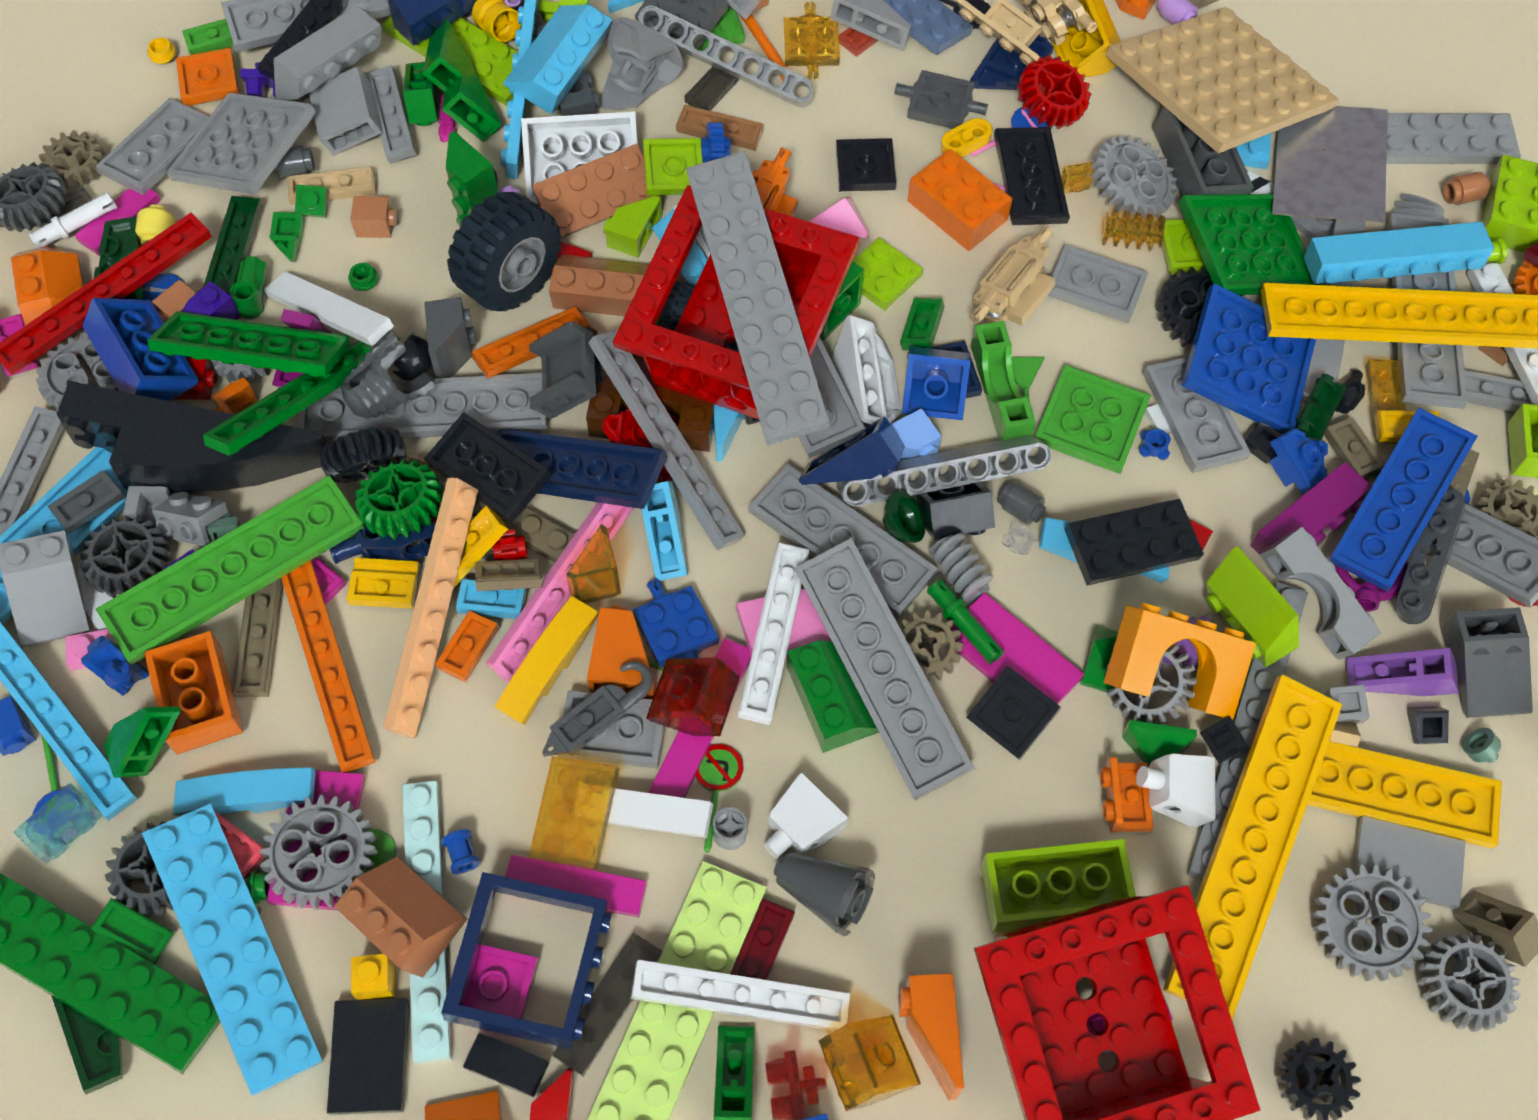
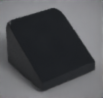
M1438 706L1407 707L1414 744L1448 743L1449 710Z

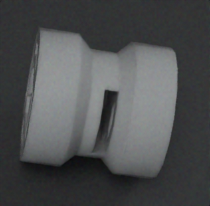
M726 807L719 810L714 816L713 836L718 846L726 850H734L741 847L746 841L747 820L741 810L735 807Z

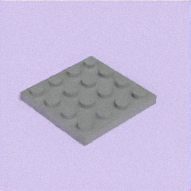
M228 93L166 173L172 181L255 195L271 172L278 166L286 152L293 146L301 132L308 126L316 111L311 104Z

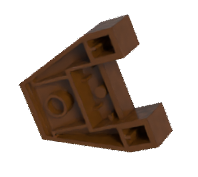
M632 354L669 414L681 415L678 429L691 450L710 452L714 430L713 404L654 385L644 358ZM608 374L596 386V396L589 401L586 414L589 437L609 439L602 429L603 419L610 414L617 415L625 411L626 408L629 409Z

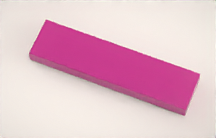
M515 855L510 857L505 876L507 878L607 900V912L638 918L640 917L647 887V881Z

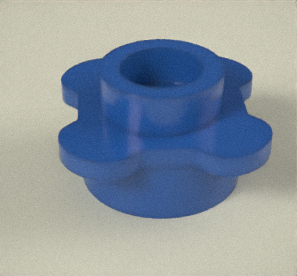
M1160 429L1145 430L1141 433L1140 438L1143 441L1142 446L1139 448L1140 455L1143 457H1158L1160 460H1166L1169 457L1168 445L1171 442L1169 434Z

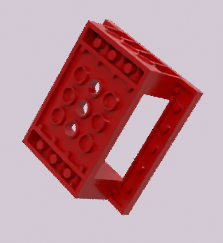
M687 185L612 343L617 349L643 357L654 385L759 419L740 352L726 348L728 344L736 342L711 254L675 331L655 325L702 226L692 188L690 185ZM763 208L810 358L860 245V238Z
M1183 885L1149 896L1121 898L993 936L994 942L974 947L1024 1120H1233L1261 1111L1189 885ZM1161 933L1166 935L1212 1080L1210 1082L1188 1076L1145 938ZM1083 977L1090 979L1093 984V992L1086 999L1079 997L1076 992V984ZM1095 1013L1100 1014L1104 1020V1028L1097 1035L1091 1034L1087 1028L1088 1018ZM1105 1050L1112 1051L1116 1060L1114 1067L1109 1071H1103L1098 1064V1057Z

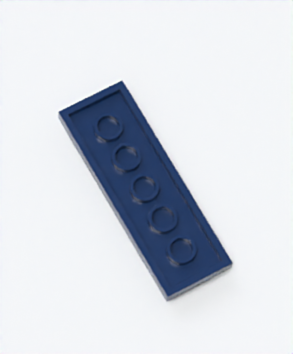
M503 428L499 429L497 433L501 438L546 467L552 473V476L538 494L625 507L645 508L667 458L661 449Z

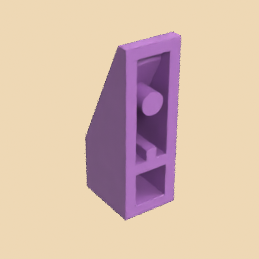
M1450 648L1347 658L1348 686L1364 684L1365 692L1412 696L1459 694L1457 664Z

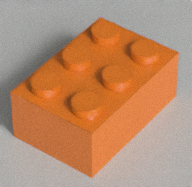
M949 149L910 179L907 201L969 252L1008 220L1013 198L952 149Z
M211 631L144 652L156 706H179L180 714L165 741L177 755L243 733L222 646Z

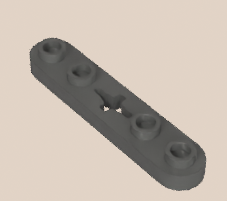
M1447 489L1415 545L1396 600L1397 615L1399 619L1407 624L1423 623L1431 614L1465 512V498L1459 490ZM1432 544H1436V555L1432 557L1429 565L1426 566V555L1432 550Z

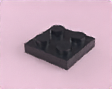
M892 138L836 140L839 192L896 190Z
M1007 666L966 718L1013 756L1021 760L1061 710V706Z

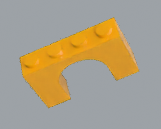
M1142 602L1140 608L1126 605L1104 683L1149 697L1160 660L1165 651L1177 641L1188 639L1194 646L1198 657V671L1195 678L1197 679V684L1193 685L1192 689L1195 696L1194 698L1190 697L1189 707L1224 718L1230 716L1233 720L1256 643L1244 640V632L1225 627L1223 633L1215 631L1217 624L1197 619L1196 625L1188 623L1189 616L1173 611H1169L1168 617L1160 615L1161 608Z

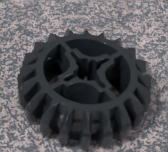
M382 426L378 428L371 427L338 437L337 440L330 441L319 453L320 464L326 477L330 475L333 481L337 483L367 480L368 472L376 473L379 471V465L387 467L390 465L391 460L399 464L403 458L407 457L406 446L399 430Z

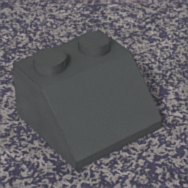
M461 297L426 301L424 306L428 352L436 378H450L472 357L471 344H476L475 329L472 326L470 309H464Z

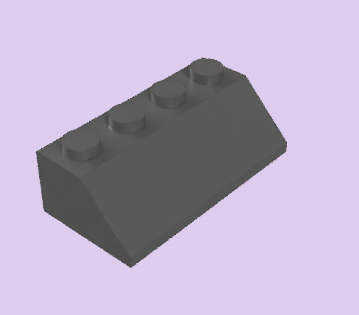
M1163 106L1152 127L1163 153L1168 159L1169 167L1174 169L1172 174L1177 178L1176 183L1182 196L1234 195L1252 192L1254 186L1236 147L1218 154Z

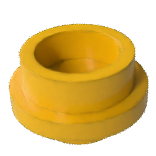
M159 37L149 42L147 54L152 62L164 64L175 57L176 49L166 38Z

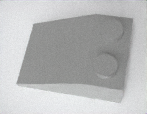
M65 530L0 544L1 574L22 648L63 639L70 635L91 632L72 543Z

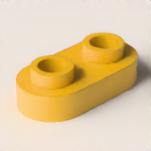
M974 118L947 131L941 141L942 153L952 149L960 157H964L986 146L992 136L991 124L985 119Z

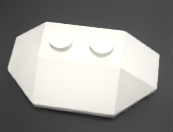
M848 315L845 318L832 356V363L861 421L872 424L885 416L891 424L901 413L894 361L884 342L876 334L877 329L874 323Z

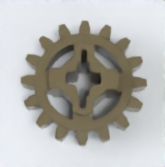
M72 130L70 136H66L63 132L60 133L61 138L58 140L50 138L51 146L43 145L42 148L45 153L39 154L40 164L45 163L47 167H52L57 171L63 181L67 182L69 188H72L75 182H79L81 186L85 185L84 179L86 178L94 180L93 173H98L96 165L104 159L103 155L105 154L96 137L92 136L89 138L87 132H83L78 136L75 130Z
M1506 478L1501 484L1494 481L1489 488H1485L1479 496L1480 499L1475 507L1533 537L1538 536V495L1535 496L1532 493L1534 490L1532 485L1525 489L1522 487L1521 480L1512 485L1510 480Z
M926 610L924 618H919L918 614L914 612L912 613L913 622L909 623L903 619L901 621V626L904 629L902 633L907 640L908 636L914 631L915 639L912 643H909L912 652L917 660L927 664L928 667L921 665L920 667L928 682L930 675H935L938 681L942 680L943 670L949 674L953 673L954 668L951 662L960 663L961 657L955 652L963 650V643L955 641L961 637L960 630L952 632L951 629L954 621L949 620L943 623L942 613L939 612L936 618H931L930 611ZM927 627L936 628L941 632L936 633L932 630H929ZM922 636L929 645H933L932 657L926 648H922ZM949 646V652L941 662L939 654Z

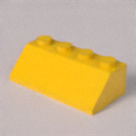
M1078 0L1089 14V17L1097 23L1096 30L1088 33L1085 28L1079 31L1074 25L1067 27L1068 33L1065 34L1066 40L1058 46L1052 40L1051 42L1057 56L1060 55L1063 62L1070 59V65L1073 68L1079 66V74H1086L1085 77L1106 74L1117 66L1106 54L1109 46L1121 42L1103 0Z

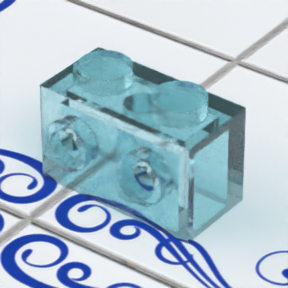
M69 783L13 833L37 858L48 864L51 860L62 855L67 850L69 844L78 836L88 832L102 814L76 787Z

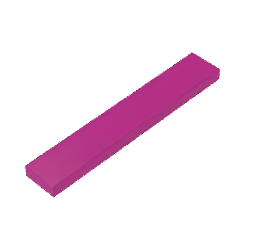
M724 638L648 793L681 798L686 797L749 667L751 655L748 647Z

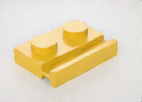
M354 558V569L351 572L346 598L348 604L413 609L418 583L417 576L418 571H420L418 561Z

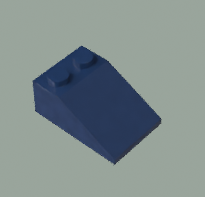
M883 416L865 427L866 432L828 450L809 462L798 480L801 485L873 479L879 474L882 477H886L899 467L897 463L902 459L901 456L905 445L887 418Z

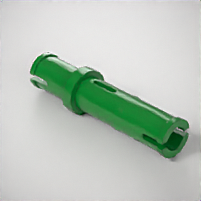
M939 579L938 583L934 582L927 589V594L944 611L943 616L947 621H954V624L983 656L988 665H991L993 661L996 662L1004 654L1005 651L1000 648L984 627L966 608L967 603L962 598L958 599L943 579Z

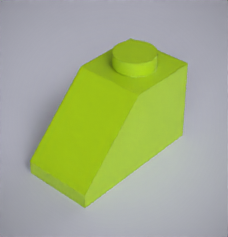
M653 196L618 207L612 218H607L604 224L603 233L606 234L607 247L639 258L653 233L652 227L662 217L661 197Z

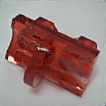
M795 1050L784 1052V1058L765 1063L768 1085L787 1083L789 1096L770 1098L773 1120L806 1119L802 1093H807L808 1105L819 1104L817 1091L827 1087L826 1079L815 1078L814 1067L805 1066L803 1067L804 1080L800 1081Z

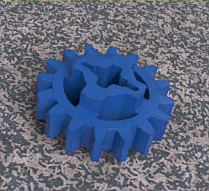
M721 122L707 123L705 138H701L703 163L731 155L730 137L723 136L724 128Z

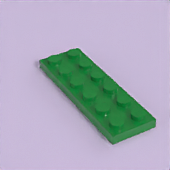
M178 311L147 340L149 351L162 352L165 355H182L197 360L210 359L221 361L224 364L237 363L250 365L253 368L278 369L285 373H305L313 377H326L350 348L349 336Z

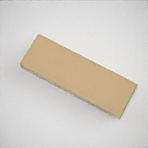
M373 166L287 176L290 205H295L297 185L326 187L328 189L327 201L353 198L354 196L376 195Z

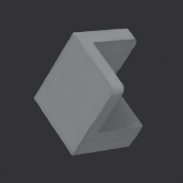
M129 486L123 515L130 517L132 521L139 515L145 521L151 520L156 524L152 509L169 500L168 498L172 494L167 487Z
M1364 684L1329 688L1324 694L1342 704L1336 723L1356 721V724H1361L1370 718Z

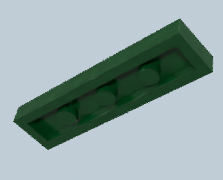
M231 196L203 287L211 281L230 295V288L237 281L240 263L248 256L262 209L260 198Z

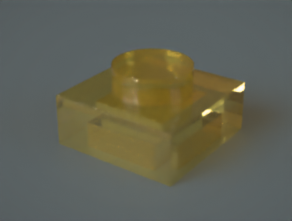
M1091 162L1065 166L1063 168L1061 179L1064 193L1082 192L1090 189L1093 179L1091 174L1094 172V169L1090 167Z

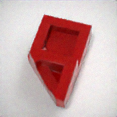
M573 1068L564 1070L547 1088L545 1087L532 1101L530 1120H568L569 1103L572 1095Z

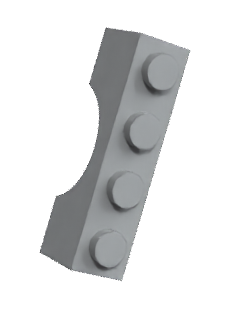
M1303 527L1286 534L1260 554L1278 581L1286 579L1299 580L1309 585L1317 593L1323 607V622L1318 635L1337 660L1354 655L1381 633L1375 625L1373 617L1362 608L1355 598L1353 590L1345 585L1337 574L1333 563L1325 558L1317 547L1313 536L1306 532Z

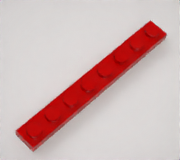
M190 212L0 343V363L11 376L82 328L92 298H125L210 239L212 236L209 230Z

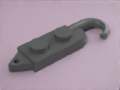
M636 661L627 662L620 667L622 672L627 670L638 671L642 676L641 683L629 693H626L616 685H606L599 688L550 726L551 733L542 751L543 756L569 753L572 756L624 716L628 709L643 699L651 690L653 676L650 669L643 663ZM549 747H554L552 751H548Z

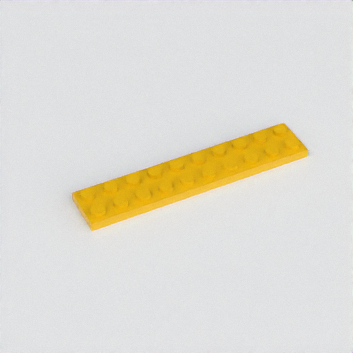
M1263 283L1261 288L1268 337L1538 349V295Z
M1283 674L1275 679L1194 902L1232 1020L1342 707L1341 703ZM1173 960L1163 991L1186 1001Z

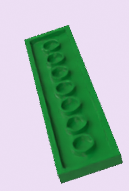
M0 873V965L183 1075L221 1022L211 998L111 938L103 937L90 930L91 926Z

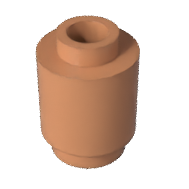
M1480 171L1452 177L1444 183V199L1447 203L1455 205L1483 200L1487 197L1490 190V181Z

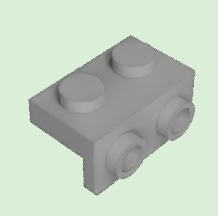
M187 492L174 493L169 496V500L152 509L156 520V527L163 530L165 538L200 546L210 543L206 526L229 513L225 501L211 499L209 496L189 495Z

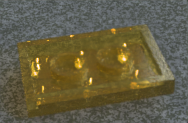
M552 756L528 857L556 864L598 870L620 769L614 765Z

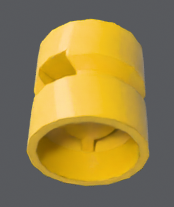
M503 0L475 1L472 7V18L477 26L499 42H508L516 36V29H521V23H518V12L514 8L508 6Z

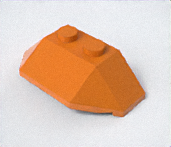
M47 245L41 248L18 252L11 257L17 303L25 326L84 286L80 260L76 253Z

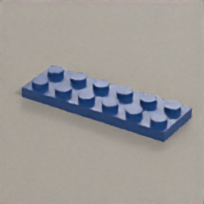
M1418 407L1329 560L1338 567L1388 592L1478 436Z

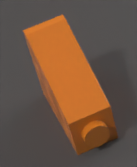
M621 606L600 607L587 675L589 692H595L602 686L616 685L626 693H629L641 683L642 676L636 670L622 672L620 667L627 662L636 661L643 663L650 669L633 611H628ZM654 680L651 690L644 699H655Z

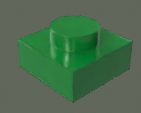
M297 185L295 213H302L303 216L326 218L328 189L319 186Z

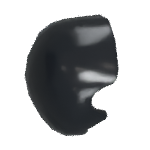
M414 332L409 335L404 343L406 351L394 361V365L399 370L398 372L393 370V373L402 380H413L424 372L426 373L432 363L428 352V342Z

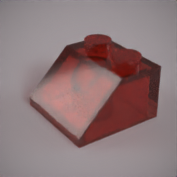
M718 657L667 659L646 719L695 737L721 736L740 676Z

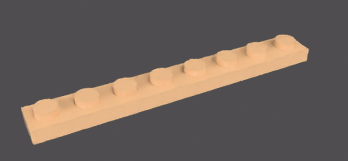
M448 478L383 725V729L406 738H416L478 489L458 478Z

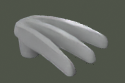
M1401 194L1400 198L1406 201H1396L1395 207L1400 208L1392 210V213L1444 218V209L1441 205L1412 194Z

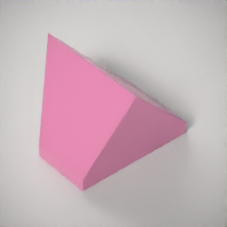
M852 197L843 198L810 221L854 236L869 238L870 231Z

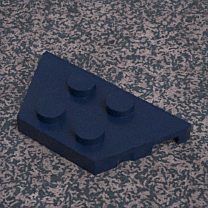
M1039 34L1028 48L1044 58L1052 55L1054 46ZM997 38L970 81L975 82L974 89L1016 90L1019 84V77L1026 68V65L1019 59L1020 55L1014 50L1011 53L1006 51L998 43L1000 40Z

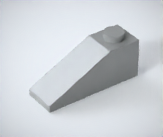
M834 0L830 19L900 50L905 49L911 25L884 0Z

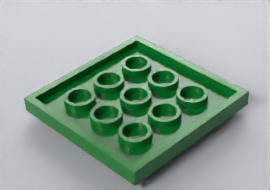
M1274 194L1183 195L1178 202L1213 284L1215 283L1237 295H1261L1263 283L1322 285L1313 283L1304 260L1306 249L1291 217L1272 214Z

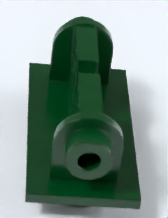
M1322 374L1321 378L1318 377L1316 379L1312 393L1300 417L1296 420V429L1304 432L1306 437L1317 440L1322 439L1347 387L1346 385L1333 382L1334 378L1328 374Z

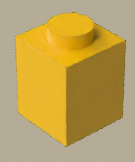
M384 954L351 957V994L357 1000L395 999V964Z

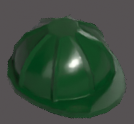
M900 491L890 494L887 498L884 517L882 518L885 530L900 542L909 541L917 543L921 541L925 535V521L919 505L907 492Z

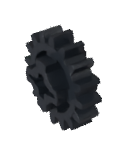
M1314 1038L1309 1041V1045L1302 1040L1295 1044L1296 1050L1290 1048L1284 1053L1288 1061H1281L1277 1067L1284 1071L1285 1075L1278 1077L1276 1082L1286 1085L1287 1090L1283 1091L1280 1095L1282 1098L1291 1097L1293 1099V1103L1290 1106L1292 1111L1301 1107L1304 1109L1303 1119L1306 1120L1312 1118L1314 1114H1316L1317 1120H1328L1329 1116L1333 1120H1337L1343 1117L1342 1111L1348 1112L1354 1108L1348 1099L1355 1100L1360 1096V1093L1353 1089L1352 1086L1361 1082V1078L1351 1075L1350 1071L1357 1065L1355 1062L1346 1064L1343 1060L1347 1053L1346 1050L1343 1049L1335 1053L1332 1041L1325 1043L1321 1047L1319 1039ZM1316 1056L1325 1059V1061L1316 1062L1312 1057L1309 1059L1307 1057ZM1325 1071V1073L1321 1077L1322 1080L1319 1083L1321 1086H1318L1312 1090V1087L1316 1084V1074H1320L1321 1072ZM1296 1076L1298 1077L1299 1087L1297 1085ZM1313 1098H1320L1325 1103L1329 1102L1330 1104H1317L1311 1100Z

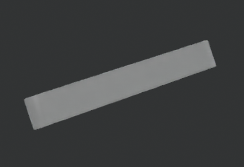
M646 6L640 11L638 20L645 26L649 17H659L658 24L649 28L676 44L679 51L795 106L806 107L812 103L814 99L813 84L806 77L656 6ZM675 28L684 29V34L679 39H673L670 36ZM701 39L709 41L707 49L703 51L695 49L696 43ZM731 51L734 53V57L730 62L724 63L720 61V56L723 52ZM757 63L759 65L758 71L755 74H747L744 71L747 64ZM775 74L784 77L783 83L779 86H772L769 83L770 78ZM799 86H805L809 89V93L804 98H797L794 95L795 89Z
M1026 435L901 460L897 463L899 467L886 476L890 477V481L883 488H877L878 482L884 478L881 474L873 479L837 482L836 487L847 504L862 506L887 501L888 496L894 492H907L912 496L1040 470L1050 463L1052 453L1050 448L1039 438L1033 435ZM1039 447L1037 454L1032 458H1028L1030 450ZM1009 453L1007 461L998 464L1000 456ZM974 459H979L978 466L975 469L968 470L970 462ZM950 465L949 471L945 475L938 476L942 466ZM920 471V475L915 481L908 482V477L912 472ZM851 484H860L859 489L855 493L847 494V489Z

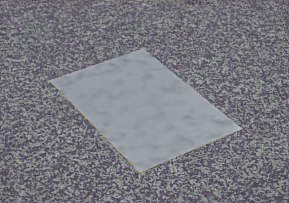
M1335 106L1331 110L1278 130L1272 214L1385 223L1388 109Z

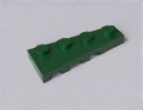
M135 217L105 221L99 248V265L95 267L93 278H96L141 247L140 240L135 232ZM144 285L123 299L145 300Z
M52 996L84 1093L89 1094L123 1079L121 1037Z

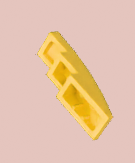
M571 596L531 648L494 707L519 723L526 724L541 697L548 695L562 669L569 667L597 619L599 611Z

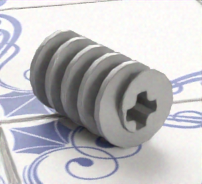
M964 533L949 535L937 541L928 552L934 556V562L937 565H941L940 570L942 574L948 575L947 581L950 585L954 586L955 593L960 595L967 604L975 602L984 592L987 593L989 591L988 583L993 579L992 573L981 575L986 569L985 563L974 565L980 558L978 553L967 555L973 546L971 543L961 545L966 538Z

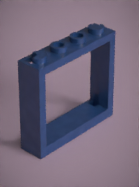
M482 872L441 1011L444 1021L572 1050L574 1039L581 1040L586 1018L580 1017L583 1004H590L593 996L595 982L589 981L592 968L599 969L604 947L598 946L601 933L608 934L613 913L607 912V900ZM496 892L593 914L564 1028L463 1006Z

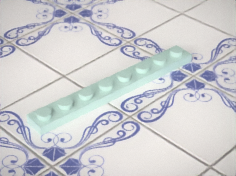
M437 780L403 784L405 863L444 897L439 784ZM445 948L423 978L409 973L412 1055L415 1064L452 1059L450 1022L444 1021L441 1014L448 991L447 949Z

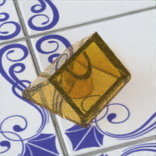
M602 524L566 574L570 597L574 596L585 604L621 595L618 569L607 527Z

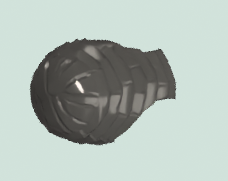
M388 332L385 337H382L371 347L370 352L365 354L364 360L359 362L357 368L352 369L351 374L342 383L341 392L346 405L354 414L362 418H378L381 414H387L389 409H396L401 404H407L408 399L415 400L418 395H426L429 390L434 389L436 386L434 378L425 372L415 379L403 383L390 378L388 373L389 367L406 351L405 345L397 340L396 335L392 332Z

